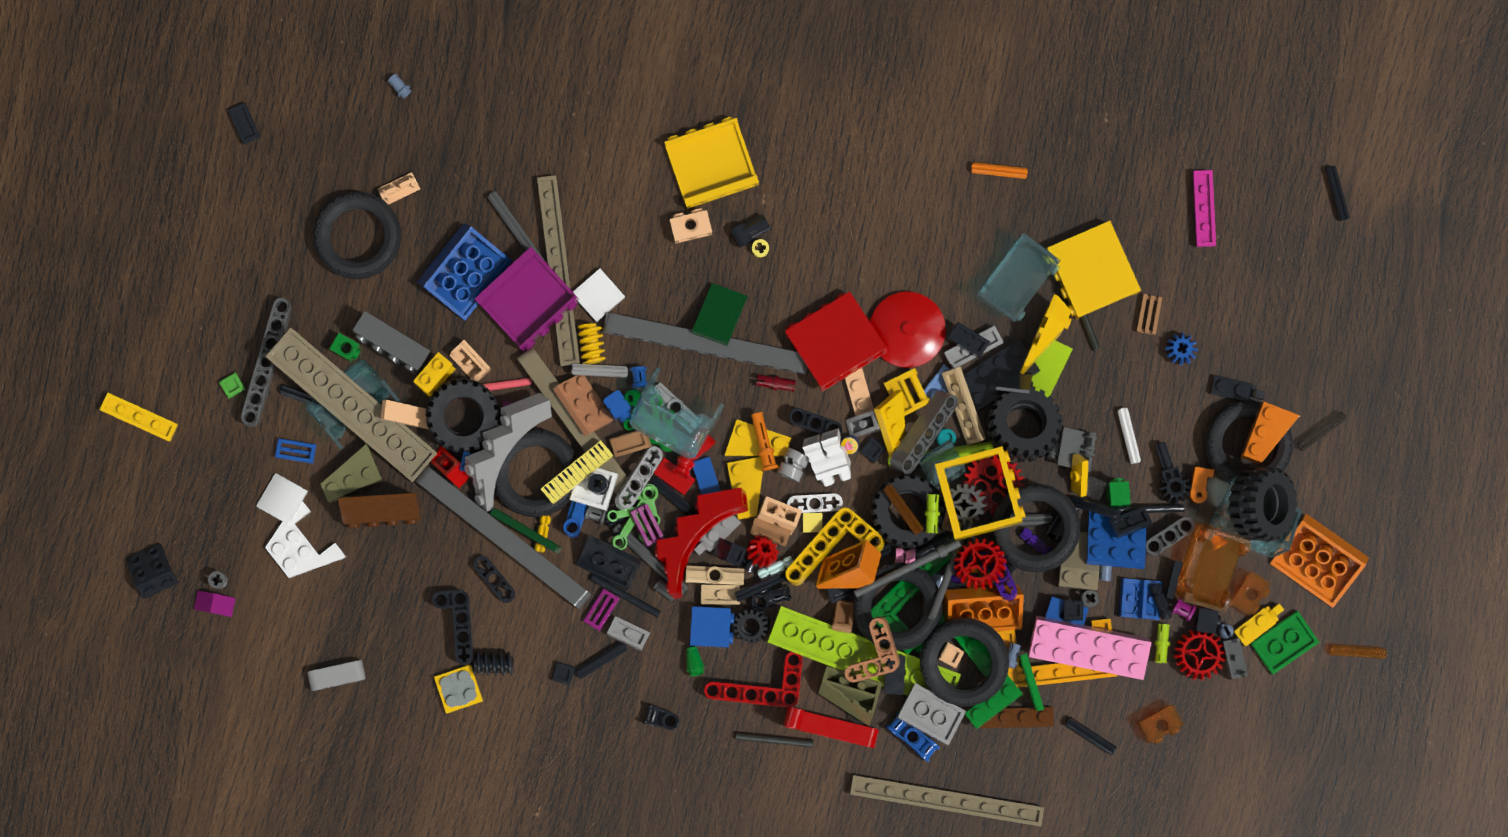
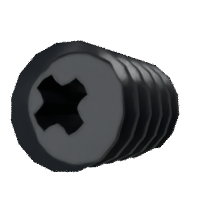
M476 651L474 675L478 670L479 675L482 676L485 670L487 676H490L493 670L495 676H498L501 670L503 676H506L507 671H509L510 676H513L514 656L511 657L510 652H507L506 657H504L503 653L499 652L498 657H496L494 651H492L490 657H488L487 652L484 651L483 656L480 657L479 651Z

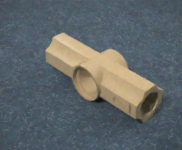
M687 566L686 583L744 585V569L716 566ZM713 570L718 571L721 575L717 581H713L709 577Z

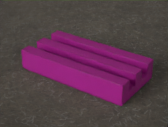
M644 504L629 512L646 547L656 543V540L664 538L648 504ZM643 509L645 510V512H646V514H647V516H648V518H649V520H650V522H651V524H652V526H653V528H654V530H655V532H656V534H657V537H655V535H654V533H653V531H652V529H651V527H650V525H649V523H648V521H647V519H646V517H645V515H644ZM636 513H639L651 540H648Z
M603 588L583 621L600 631L620 598ZM604 594L608 595L603 605L599 609L598 613L594 617L593 621L591 622L589 619L593 614L594 610L596 609V607L598 606L599 602L603 598ZM613 598L614 601L611 604L608 611L606 612L603 619L601 620L600 624L596 625L595 623L599 619L600 615L604 611L610 599Z

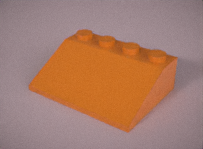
M1305 513L1270 564L1333 608L1364 569L1369 557Z

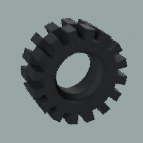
M753 607L744 608L735 618L733 623L735 627L734 633L737 632L736 636L737 638H742V642L747 641V644H751V642L757 643L769 631L770 621L767 620L769 617L764 615L763 610L759 611L758 607L755 609ZM749 618L755 619L759 625L758 630L755 632L748 631L744 625L745 621Z

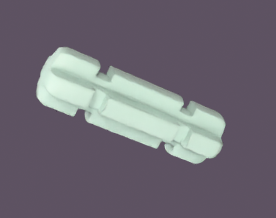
M791 556L786 557L783 561L780 560L771 564L770 567L759 569L757 571L758 576L761 580L765 579L768 575H774L785 570L794 561Z

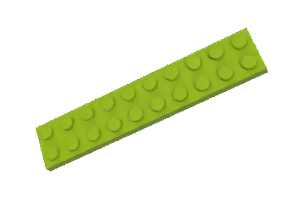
M780 606L767 643L841 671H845L853 663L878 657L875 644L867 638L853 633L832 630V625L782 606ZM897 651L898 656H906L903 694L908 696L915 683L931 691L923 679L920 659ZM869 663L867 665L869 672H877L876 664ZM861 665V670L854 671V669L852 668V671L850 673L857 675L858 673L863 672V665ZM938 666L945 680L957 686L961 674ZM884 674L869 678L881 682L884 687Z

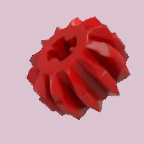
M758 535L748 542L746 553L749 555L747 559H752V565L757 563L759 568L763 566L767 568L777 560L779 551L776 548L778 544L772 543L773 538L768 540L766 535L762 537Z

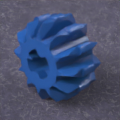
M1181 333L1179 339L1174 334V341L1168 339L1167 343L1171 346H1166L1165 350L1171 351L1166 356L1167 358L1174 357L1172 363L1179 359V365L1182 366L1183 361L1189 364L1190 358H1196V355L1192 352H1197L1198 348L1192 346L1197 342L1196 340L1189 341L1192 337L1191 335L1184 339L1185 335ZM1179 345L1181 347L1185 346L1184 354H1182V351L1178 352Z

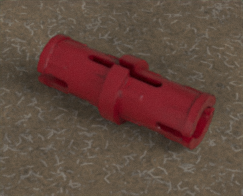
M758 374L757 379L764 380L765 382L757 381V387L773 388L774 391L780 389L794 392L795 387L787 386V384L795 385L796 380Z

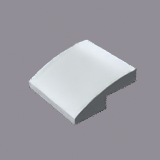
M275 473L256 507L289 525L308 491Z

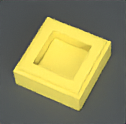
M803 513V533H819L822 530V513Z

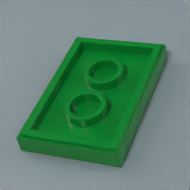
M1296 611L1250 644L1271 675H1273L1320 642L1299 611Z

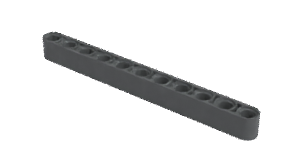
M606 313L602 332L807 375L808 368L798 352L733 338H731L728 346L692 334L690 329Z
M426 466L415 481L576 608L580 610L589 599L591 594L431 468Z

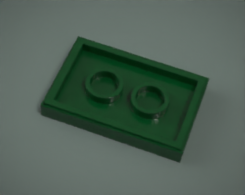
M712 283L693 327L692 334L728 346L748 296Z

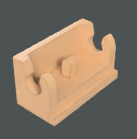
M465 340L449 355L475 381H479L491 370Z

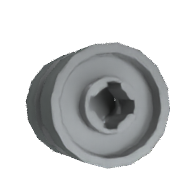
M788 448L783 457L785 462L780 463L777 473L799 483L803 474L802 468H806L809 457Z

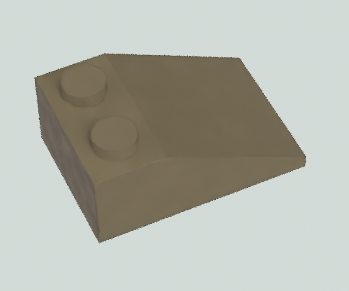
M1080 532L1078 544L1074 552L1059 566L1057 587L1089 591L1098 590L1100 565L1087 564L1088 532Z

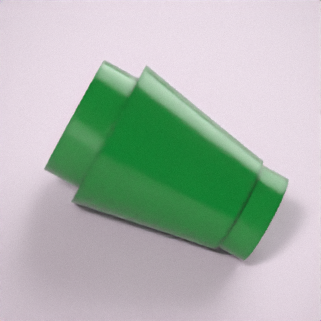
M697 647L687 648L686 672L689 673L690 677L704 674L705 666Z

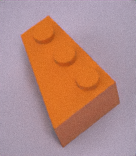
M1266 402L1261 403L1241 458L1256 464L1262 463L1300 415Z

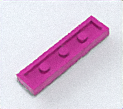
M1213 170L1193 171L1196 247H1215Z

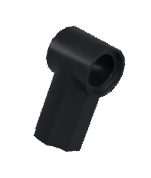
M761 215L746 224L742 223L730 230V233L737 246L741 248L752 242L754 238L771 230L764 215Z

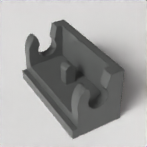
M1240 639L1220 642L1223 643L1222 651H1225L1223 656L1226 659L1225 664L1229 680L1248 676Z

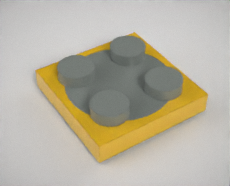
M471 665L434 677L446 714L483 702Z

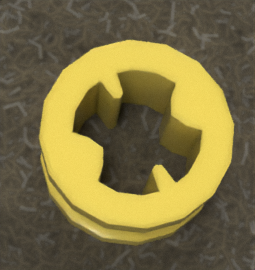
M758 239L753 243L752 252L756 257H764L768 254L769 245L765 240ZM761 243L762 246L766 247V250L763 249V253H759V250H755V247H758L757 244Z

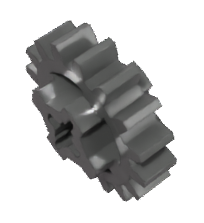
M965 483L964 487L958 484L957 490L955 488L950 489L954 507L960 511V514L956 511L958 522L962 520L963 525H966L968 520L970 524L975 523L974 518L980 520L979 514H985L982 507L987 506L982 501L986 496H980L982 490L976 491V485H972L969 488L968 483ZM962 492L961 498L955 500L956 495ZM966 500V503H969V504H972V505H970V506H968V507H965V505H962V504H959V503H961V502H963V501ZM976 508V512L970 516L971 510Z

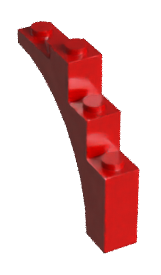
M742 488L698 495V502L695 503L697 514L677 518V524L675 525L677 537L656 540L655 555L661 562L666 563L664 564V571L668 576L666 591L674 599L682 598V581L685 567L697 543L710 529L721 521L748 511L747 493Z

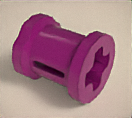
M1178 598L1171 613H1177L1185 617L1186 621L1189 622L1197 606H1191L1183 602L1181 598Z

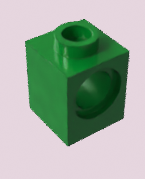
M338 333L330 347L331 352L349 362H352L353 359L356 360L361 353L359 349L360 344L341 333ZM344 344H350L352 346V349L349 353L342 352V346Z

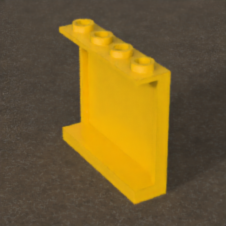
M732 117L721 120L722 123L714 125V123L703 126L704 129L696 131V129L685 132L686 135L678 137V135L667 138L668 141L665 142V148L686 209L759 185V180L751 163L737 118L732 119Z
M1111 221L1046 249L1045 258L1048 264H1052L1054 271H1052L1056 282H1060L1062 286L1060 292L1064 299L1067 298L1070 304L1068 306L1071 310L1070 314L1072 317L1075 316L1076 320L1141 291Z

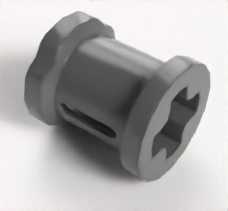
M215 571L209 575L208 582L211 587L222 589L226 587L228 579L225 574ZM220 575L222 583H218L216 586V582L213 580Z
M1087 590L1080 596V601H1084V607H1094L1099 602L1098 594L1094 590ZM1093 595L1092 600L1094 602L1086 603L1087 598L1085 596Z

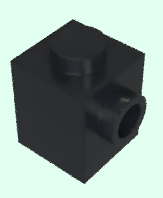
M1206 605L1197 609L1194 632L1216 634V628L1220 627L1221 616L1218 615L1219 611L1214 610L1213 606Z

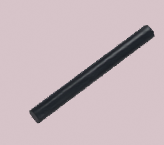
M1183 504L1144 506L1147 513L1184 512ZM1121 506L1115 508L1121 510V514H1125L1143 506Z
M593 574L590 581L658 618L660 610Z

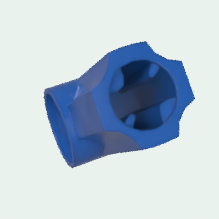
M572 501L563 526L567 537L576 538L580 535L588 508L587 505ZM570 524L577 525L578 529L575 533L567 531V527Z

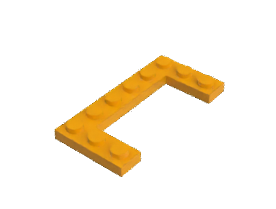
M1111 619L1091 621V627L1112 631ZM1015 630L997 632L1003 639L1007 651L1009 643L1017 644ZM1018 658V666H1015V669L1009 668L1008 675L1018 688L1027 687ZM1061 663L1031 667L1037 685L1118 676L1116 674Z

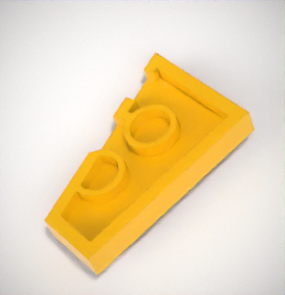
M896 390L874 408L890 459L906 436L902 390Z
M756 457L727 463L732 489L742 488L747 493L748 511L737 514L738 520L756 517L763 474L761 458Z

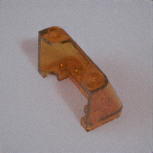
M1197 522L1182 563L1176 595L1184 602L1226 613L1232 604V597L1228 589L1239 556L1249 553L1251 540L1207 523Z

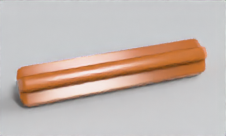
M973 162L971 166V172L976 174L1026 179L1028 173L1027 168L976 162Z

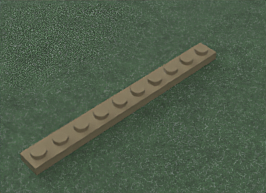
M556 175L538 177L548 265L570 288ZM567 310L563 314L564 318L556 324L561 367L580 364L573 310Z
M854 775L850 795L1040 827L1044 807Z

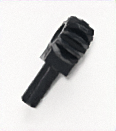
M1158 443L1155 445V449L1163 469L1159 473L1161 477L1160 483L1164 485L1159 487L1158 490L1165 491L1161 498L1167 495V503H1170L1172 498L1174 504H1178V498L1181 502H1184V496H1190V493L1186 490L1192 487L1191 485H1185L1189 478L1182 480L1184 474L1180 473L1178 466H1173L1166 443ZM1172 483L1178 484L1180 491L1177 493L1172 492L1170 485Z

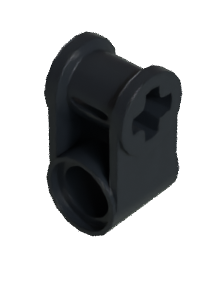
M647 704V713L641 723L667 730H675L679 727L680 719L676 714ZM669 716L676 718V724L673 727L666 725V719Z

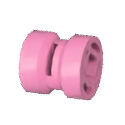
M896 548L895 563L909 564L915 561V548H909L908 550Z

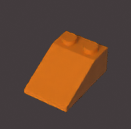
M865 540L824 558L816 587L818 589L861 588L872 584L875 580L881 553L868 540Z

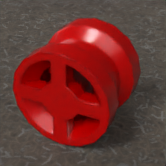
M678 456L676 459L677 464L673 466L671 471L682 478L688 479L690 470L694 468L695 463L686 457Z

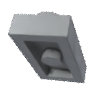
M615 616L607 635L642 651L650 632Z

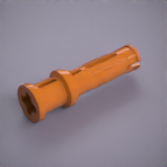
M763 412L752 414L751 417L759 446L757 454L760 456L763 466L761 470L763 472L779 468L774 459L773 453L775 450L770 446Z

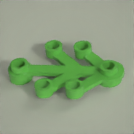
M646 484L637 498L640 501L636 507L619 511L610 510L606 513V518L610 522L630 516L619 535H615L612 538V546L620 550L627 547V536L635 524L629 512L644 504H648L653 516L657 518V524L660 523V517L657 515L655 506L658 490L654 485ZM647 490L651 491L650 497H647L645 495V492ZM628 494L625 497V502L623 503L624 505L627 504L626 499L628 498V496H630V494ZM612 512L615 514V518L613 520L609 517L610 513ZM636 513L644 532L647 534L648 540H650V535L639 513ZM638 533V539L644 542L640 533ZM617 539L621 540L620 546H617L615 544V541Z

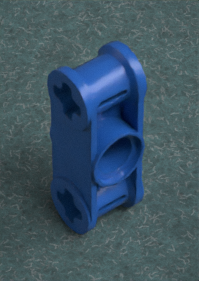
M897 712L893 721L885 727L915 750L921 758L929 762V758L940 747L916 728L897 718L899 712ZM910 732H915L918 735V740L914 743L907 739V735Z

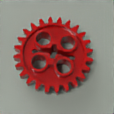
M997 455L992 458H985L986 460L980 459L979 463L973 461L974 467H967L970 474L963 475L968 478V481L962 482V484L968 483L969 488L972 485H976L977 482L985 484V490L980 493V496H986L982 501L987 506L982 508L985 514L990 510L991 515L994 514L999 504L992 501V494L994 492L1000 493L1001 500L1006 494L996 487L991 489V484L981 479L979 475L982 474L990 481L996 479V484L1008 491V488L1002 484L1004 473L1000 458L998 459ZM1007 462L1008 469H1013L1015 480L1012 481L1013 487L1023 486L1024 484H1021L1020 480H1023L1024 477L1018 476L1022 470H1015L1017 463L1011 465L1010 462ZM989 465L993 466L996 470L994 476L986 474V468Z

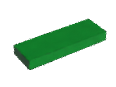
M1020 655L1018 658L1036 712L1044 710L1028 655Z

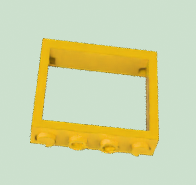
M1002 446L935 464L955 541L1023 523L1022 518L1025 517L1023 506H1018L1017 499H1020L1018 487L1014 488L1012 483L1015 480L1013 469H1008L1007 462H1010L1008 450L1004 451ZM999 455L1015 517L961 531L944 469Z

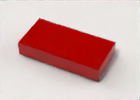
M664 458L653 474L685 496L696 479L691 476L686 479L674 474L671 470L675 465Z

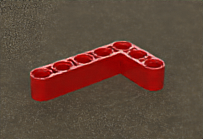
M794 652L787 654L784 663L782 689L710 682L705 686L704 694L711 700L785 708L794 707L799 700L802 656ZM791 655H796L799 658V664L796 666L790 665L788 658ZM793 674L797 677L795 685H789L786 682L788 675ZM714 685L718 688L716 696H710L707 693L709 686ZM733 687L737 690L738 694L735 698L727 696L726 691L728 688ZM749 689L756 691V699L748 700L746 692ZM767 692L775 693L776 699L774 702L766 701L765 694ZM789 693L795 697V702L790 705L784 701L785 695Z
M787 707L783 727L874 749L879 729L805 712L804 710Z

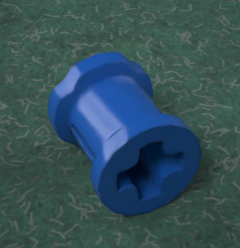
M647 366L630 368L633 376L632 388L649 386L648 382H646L645 374Z

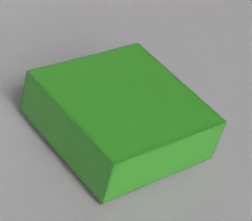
M236 372L219 382L228 399L246 390Z

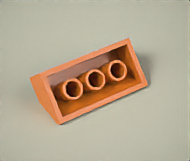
M1005 585L1004 587L1006 592L1004 593H1007L1008 595L1012 594V589H1009L1008 585ZM1016 585L1017 596L1010 601L1004 600L1001 597L997 586L992 588L986 587L985 590L979 587L977 591L974 588L946 590L942 600L944 622L955 618H972L988 624L995 631L1022 629L1024 594L1018 585Z

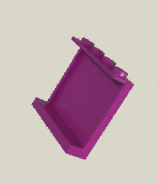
M530 247L483 290L475 300L519 348L524 351L525 349H531L536 344L535 340L539 336H545L550 331L549 327L553 323H559L564 318L563 314L567 310H573L578 305L577 301L579 298L537 252Z

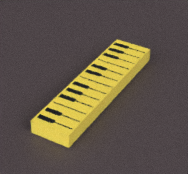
M600 441L543 486L541 490L552 504H555L611 459L613 454Z

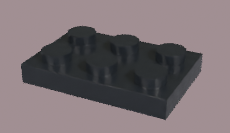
M590 535L576 565L628 591L642 560Z

